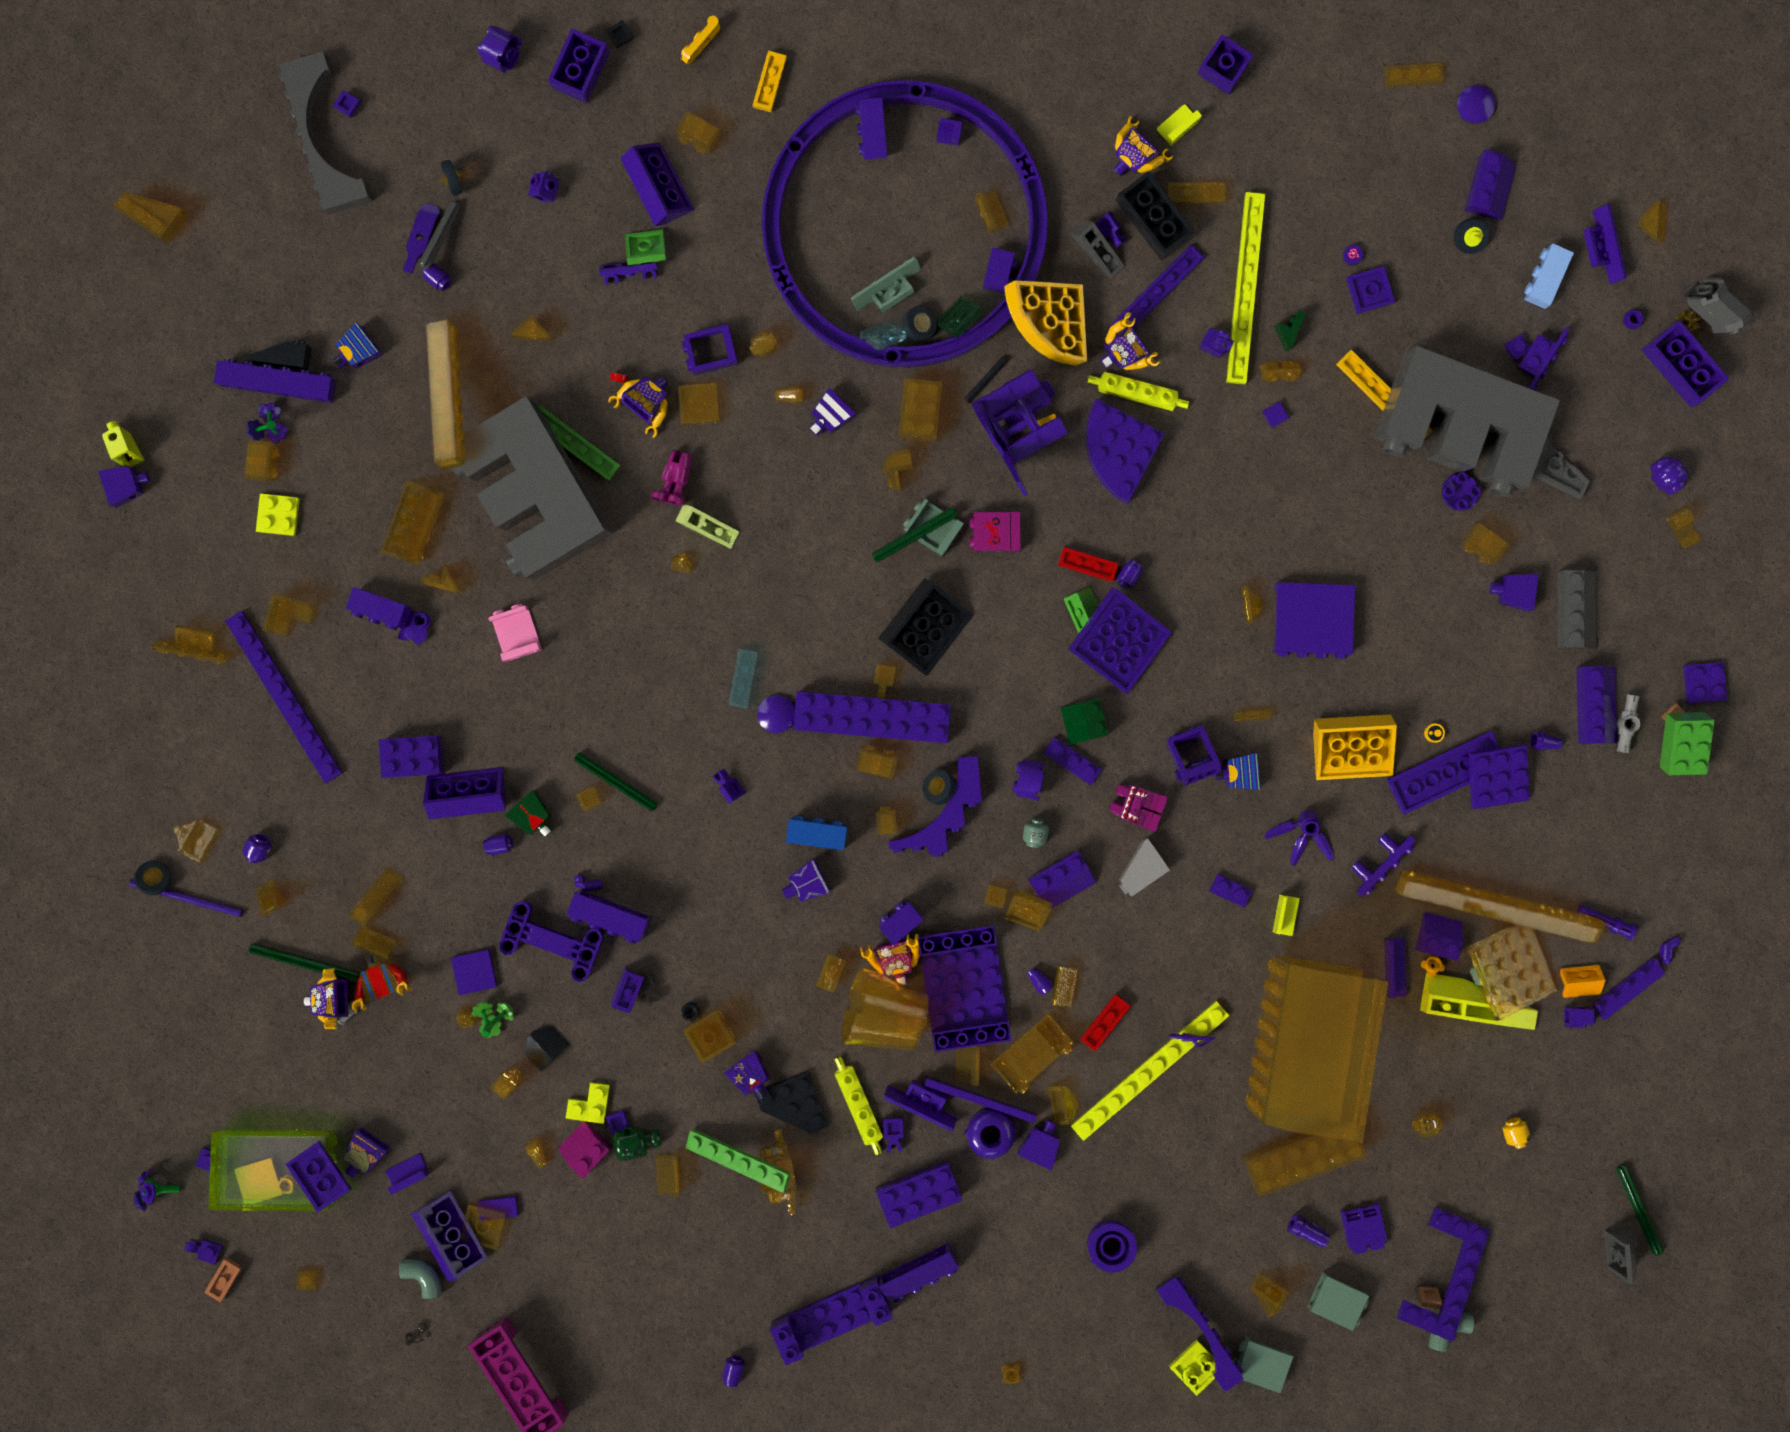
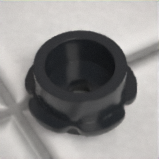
M689 1002L681 1009L682 1017L687 1021H695L700 1014V1008L695 1003Z

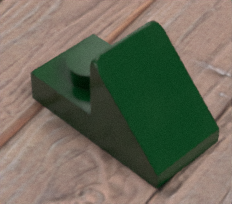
M1298 310L1295 315L1292 314L1287 323L1288 326L1278 322L1274 325L1281 344L1287 352L1292 349L1306 314L1305 312Z

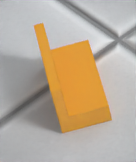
M1599 965L1562 968L1560 970V976L1564 983L1562 993L1564 998L1599 995L1602 993L1605 978Z

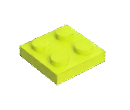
M260 494L256 532L296 536L300 498Z

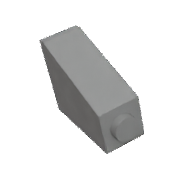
M1148 838L1142 840L1119 878L1121 882L1119 887L1125 895L1127 893L1130 896L1135 895L1170 871Z

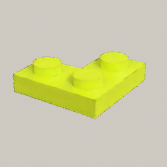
M590 1082L588 1101L569 1098L566 1119L604 1124L610 1085Z

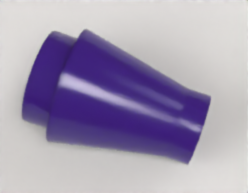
M1543 732L1532 734L1530 744L1537 751L1559 750L1562 746V740Z
M1036 967L1027 973L1036 991L1041 993L1042 996L1054 987L1051 983L1052 980Z

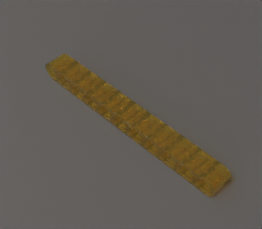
M1408 870L1401 872L1394 887L1398 894L1589 943H1597L1606 928V924L1596 917Z

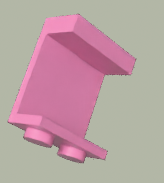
M517 604L511 606L512 610L506 612L504 610L495 611L493 616L488 617L489 621L493 622L503 652L500 655L504 662L542 650L528 606Z

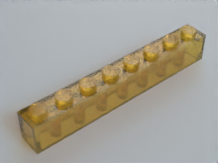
M448 319L426 324L434 463L443 470L465 465L464 457H466V451L463 446L465 434L462 429L464 417L461 412L463 400L460 395L462 384L459 378L458 330Z

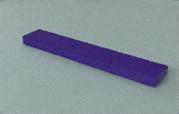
M1191 244L1110 326L1121 319L1124 320L1125 314L1130 312L1131 315L1127 319L1132 321L1136 318L1134 325L1131 326L1134 329L1205 257Z
M926 1076L924 1081L925 1086L1035 1123L1037 1116L1034 1112Z

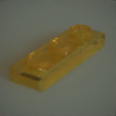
M1442 63L1385 67V88L1442 84L1444 82Z
M1225 182L1167 183V196L1174 204H1224Z

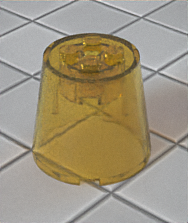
M860 968L854 978L848 996L849 999H852L849 1011L845 1010L841 1031L842 1043L854 1046L914 1051L920 1041L923 1029L927 1025L928 995L869 969Z

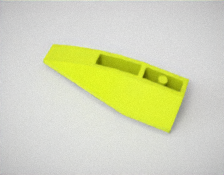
M1426 972L1420 1007L1421 1011L1427 1014L1535 1030L1537 1010L1487 988L1484 989L1482 986H1476L1473 982L1466 979L1436 974L1435 977H1430Z

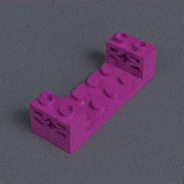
M506 1316L476 1335L468 1345V1348L522 1432H553L565 1423L569 1412L559 1397L554 1401L550 1399L513 1341L517 1331Z

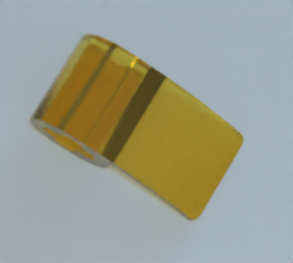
M1683 508L1667 517V522L1683 549H1687L1701 541V538L1691 525L1694 522V517L1688 508Z

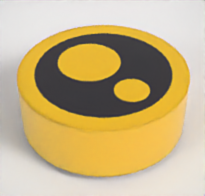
M1430 724L1425 728L1424 735L1429 742L1437 743L1443 740L1445 730L1440 724Z

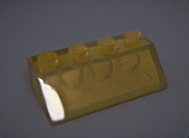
M406 481L380 552L418 566L423 558L425 545L430 539V532L436 522L438 510L442 506L444 493Z

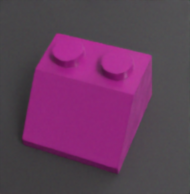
M583 1121L558 1150L569 1167L584 1179L611 1149L612 1145L586 1121Z

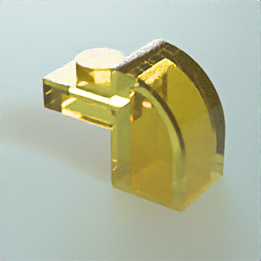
M910 449L891 453L883 463L882 474H890L891 477H887L889 489L893 488V493L901 492L898 473L913 470Z

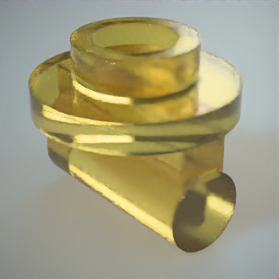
M686 554L674 556L671 570L691 573V558Z
M461 1006L455 1019L459 1026L468 1028L474 1025L478 1016L473 1017L471 1010Z

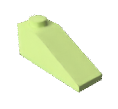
M685 504L682 506L676 522L730 549L739 534V531Z

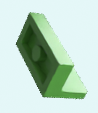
M1091 588L1064 598L1078 633L1098 607Z

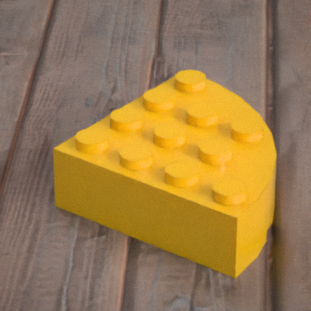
M1015 280L1004 286L1011 317L1020 333L1031 346L1047 358L1062 364L1076 366L1087 361L1083 285Z

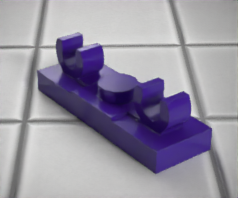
M626 261L600 265L599 273L600 277L605 276L604 282L606 285L609 284V277H614L616 284H618V275L631 277L639 272H642L643 280H646L647 272H651L653 278L656 279L658 262L628 265Z

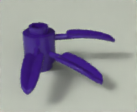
M1312 810L1303 811L1299 815V822L1294 824L1290 821L1282 823L1270 829L1264 835V838L1269 839L1290 832L1294 829L1293 827L1300 825L1304 833L1302 837H1297L1291 855V864L1293 866L1297 864L1308 841L1307 835H1314L1313 839L1329 860L1334 858L1332 849L1324 834L1318 833L1321 824L1317 814Z

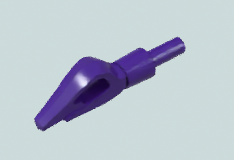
M1170 1033L1169 1038L1181 1039L1185 1042L1192 1041L1198 1048L1216 1039V1037L1191 1035L1188 1033ZM1198 1040L1206 1041L1202 1044L1197 1043Z

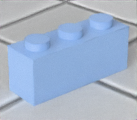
M1555 244L1544 248L1539 256V259H1542L1540 265H1537L1532 272L1533 281L1532 283L1529 282L1525 288L1524 293L1526 297L1524 300L1544 309L1549 307L1574 252Z

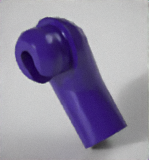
M576 875L574 877V884L585 891L602 889L601 880L585 881L584 875Z
M1676 936L1660 946L1659 958L1664 964L1672 962L1673 949L1681 945L1680 940Z

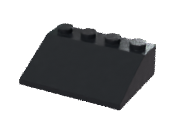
M924 578L878 639L927 676L973 615L936 584Z

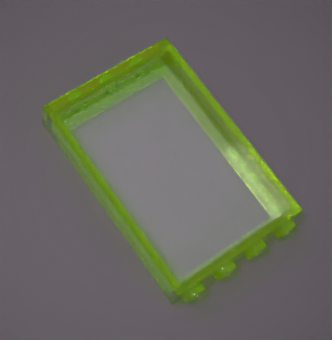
M213 1130L211 1133L208 1210L316 1211L285 1164L318 1141H321L336 1164L337 1157L334 1154V1146L337 1145V1135H334V1130ZM335 1201L321 1211H328Z

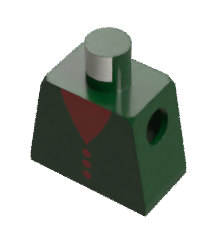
M531 790L505 814L506 818L529 835L538 830L543 837H546L553 830L546 823L552 815L535 790Z

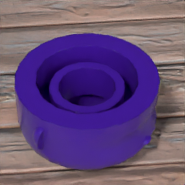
M985 1108L976 1112L971 1117L964 1134H967L968 1143L977 1155L994 1160L1005 1155L1011 1149L1017 1128L1013 1126L1007 1114L991 1108ZM989 1125H994L1000 1130L998 1139L992 1142L984 1140L981 1135L982 1130Z
M1105 1220L1096 1223L1087 1238V1249L1091 1258L1090 1263L1095 1264L1106 1272L1115 1273L1126 1269L1132 1264L1137 1253V1244L1134 1238L1135 1232H1131L1125 1224L1116 1220ZM1108 1238H1116L1120 1241V1248L1114 1253H1107L1103 1250V1243Z

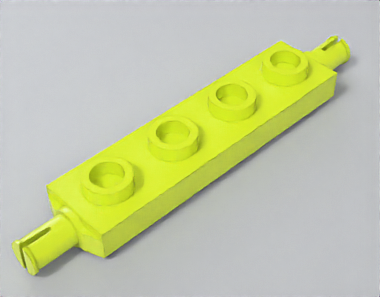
M1104 372L1101 378L1089 375L1087 382L1098 385V390L1101 393L1173 411L1176 406L1187 409L1189 401L1178 399V391Z
M842 1056L834 1059L839 1069L834 1075L864 1144L872 1145L875 1155L883 1152L878 1142L883 1138L853 1066H845Z

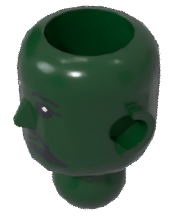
M626 1127L615 1132L613 1135L616 1157L619 1161L642 1158L647 1154V1147L658 1148L662 1145L660 1133L657 1129L644 1134L641 1127Z

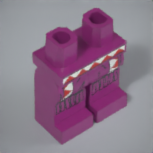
M1118 784L1115 794L1123 796L1124 799L1122 804L1112 801L1109 811L1116 814L1118 818L1156 832L1161 816L1142 808L1145 807L1162 813L1168 797L1133 785Z

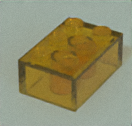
M904 378L898 439L936 443L942 382Z

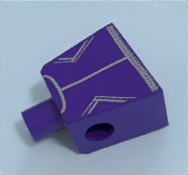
M812 859L790 875L788 878L791 885L782 889L786 899L797 895L800 902L830 893V889L815 859Z

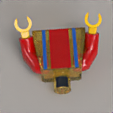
M377 954L367 957L366 961L369 969L360 972L352 1009L357 1013L358 1007L361 1006V1009L366 1011L367 1007L363 1002L368 1003L394 992L404 996L403 991L405 989L411 992L412 988L407 985L408 981L405 971L390 961L380 964Z

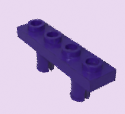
M1384 833L1377 841L1390 852V856L1372 872L1359 860L1351 867L1363 879V884L1355 891L1360 897L1364 894L1368 896L1375 889L1373 885L1377 881L1381 883L1388 876L1386 873L1390 867L1396 868L1401 862L1399 858L1404 853L1408 855L1415 848L1413 844L1416 840L1413 837L1409 836L1402 844H1397Z

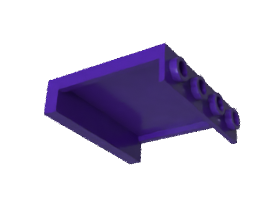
M1279 582L1275 584V649L1272 650V653H1278L1280 657H1289V653H1297V657H1308L1309 654H1316V658H1328V655H1335L1336 659H1347V655H1353L1355 585Z

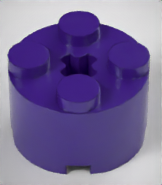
M491 25L487 30L484 41L478 46V53L481 54L483 63L503 73H507L505 70L511 71L521 52L518 51V46H522V41L519 36L498 26Z
M1028 759L1018 762L1016 773H1019V779L1014 781L1013 792L1016 793V797L1039 801L1040 797L1036 795L1037 792L1041 793L1045 771L1041 769L1042 766L1046 767V763Z

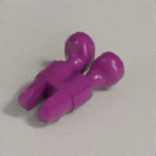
M672 450L662 474V480L665 481L664 486L660 491H653L651 493L652 499L676 506H684L683 486L688 485L692 464L691 453L683 452L681 455L680 451ZM676 483L674 492L672 493L673 484Z

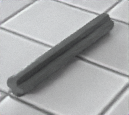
M456 202L449 203L419 261V266L423 269L430 268L460 210V205Z

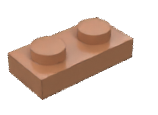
M226 1257L204 1293L221 1303L243 1267Z

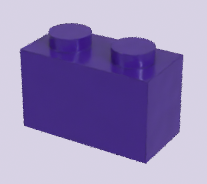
M992 247L983 289L1005 294L1004 286L1012 282V278L1009 277L1010 270L1014 271L1017 259H1013L1014 252Z

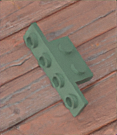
M916 257L905 261L902 265L852 296L851 300L856 310L858 311L874 301L883 313L913 294L914 290L906 279L921 270Z

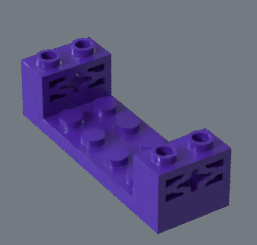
M876 1275L773 1320L770 1331L786 1366L802 1359L804 1351L871 1321H873L875 1326H878L893 1319V1309L880 1290L879 1277Z

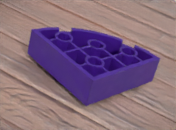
M1095 399L1086 425L1088 459L1102 485L1115 498L1127 504L1164 433Z

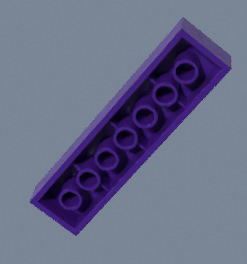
M797 692L793 730L947 743L951 705Z

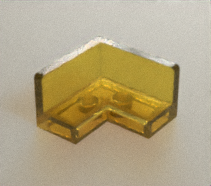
M273 593L263 631L288 637L293 619L312 623L316 605Z

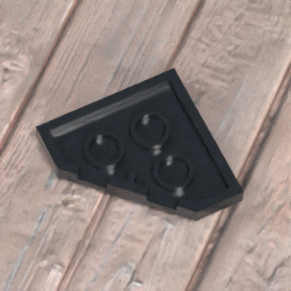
M809 1072L766 1087L769 1095L762 1100H759L755 1094L762 1112L804 1131L813 1133L829 1126Z

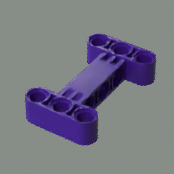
M526 900L517 902L512 908L499 943L500 952L504 955H511L518 950L522 941L575 961L571 976L576 982H583L589 978L604 940L603 930L601 928L599 930L591 928L586 932L582 941L529 921L533 911L532 904ZM521 904L527 907L525 915L519 912ZM514 922L520 925L518 933L512 929ZM595 931L599 934L598 941L591 939V932ZM506 941L513 943L512 950H508L505 947ZM586 949L592 952L593 956L591 959L584 957ZM578 968L585 970V977L578 976Z

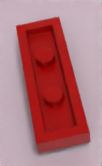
M1063 547L1057 566L1113 582L1118 563Z
M1114 994L1079 1039L1093 1051H1096L1131 1006Z

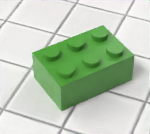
M1705 712L1666 713L1660 768L1668 775H1707L1714 719Z

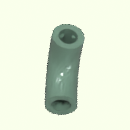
M417 1259L400 1260V1279L411 1278L417 1280L421 1285L423 1299L441 1296V1283L438 1273L430 1264Z
M1463 1313L1457 1332L1471 1334L1474 1329V1316L1470 1313ZM1430 1333L1428 1347L1437 1351H1448L1449 1340Z

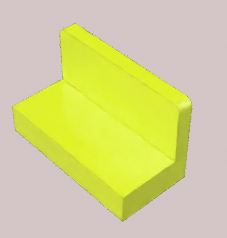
M1184 104L1157 127V131L1172 146L1200 121L1202 115L1198 110L1192 113Z
M1279 894L1273 926L1274 933L1293 936L1300 898Z

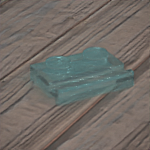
M885 321L861 331L860 339H866V343L877 350H882L905 340L907 332L895 325H888L889 322Z

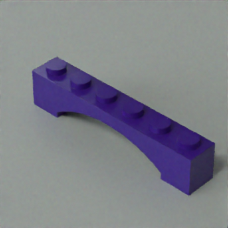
M1174 1275L1156 1287V1290L1167 1307L1172 1305L1182 1310L1201 1328L1210 1343L1214 1355L1215 1370L1212 1371L1213 1376L1223 1391L1226 1392L1244 1379L1242 1376L1244 1370L1238 1362L1234 1363L1230 1356L1233 1354L1227 1345L1222 1346L1219 1341L1221 1336L1215 1327L1213 1329L1210 1328L1207 1323L1210 1320L1205 1312H1199L1196 1307L1198 1302L1192 1294H1187L1185 1291L1187 1286L1182 1278L1177 1279Z

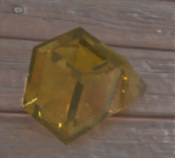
M509 1067L497 1078L490 1088L505 1100L522 1083V1075L515 1068L511 1069Z

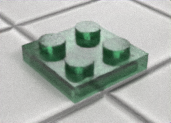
M960 296L937 319V326L958 339L973 322L979 319L984 310L976 303Z

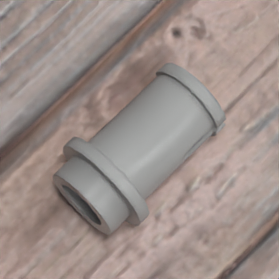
M353 1000L348 1002V1017H337L336 1021L339 1024L344 1025L354 1014H357L352 1009Z

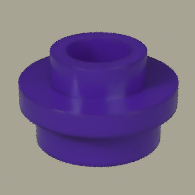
M1638 310L1628 311L1623 317L1624 325L1629 329H1637L1643 323L1642 313ZM1630 317H1634L1636 322L1632 323Z

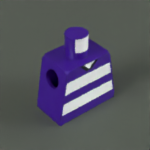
M829 388L811 413L816 421L809 429L816 436L824 429L832 434L855 418L856 414Z

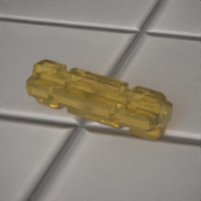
M1271 709L1235 711L1233 716L1236 722L1261 720V718L1271 719L1272 711Z

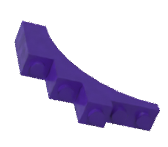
M978 756L958 758L956 790L941 814L919 832L902 839L889 841V850L893 849V853L905 852V848L912 847L913 851L924 850V846H928V854L932 853V857L944 856V852H948L946 829H949V832L961 831V827H965L963 804H966V807H976L979 802H982Z

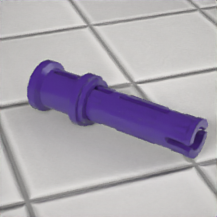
M1582 904L1579 905L1576 912L1577 916L1606 927L1613 934L1618 933L1625 936L1629 941L1637 933L1638 926L1636 924L1626 923L1619 917H1609Z

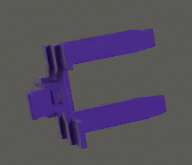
M1032 369L1015 379L1009 380L1000 388L971 403L982 426L995 448L998 449L1024 496L1028 493L1016 463L1068 433L1059 416L1041 427L1038 424L1034 414L1051 404L1050 398L1055 396V392L1047 379L1039 383ZM1004 419L1007 424L1001 427L999 422ZM1029 426L1032 432L1010 443L1009 437Z

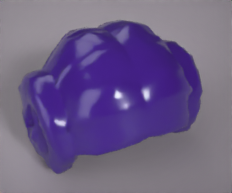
M1667 456L1663 459L1660 458L1650 466L1652 471L1651 479L1656 483L1658 489L1665 491L1666 494H1673L1686 486L1688 471L1680 460Z

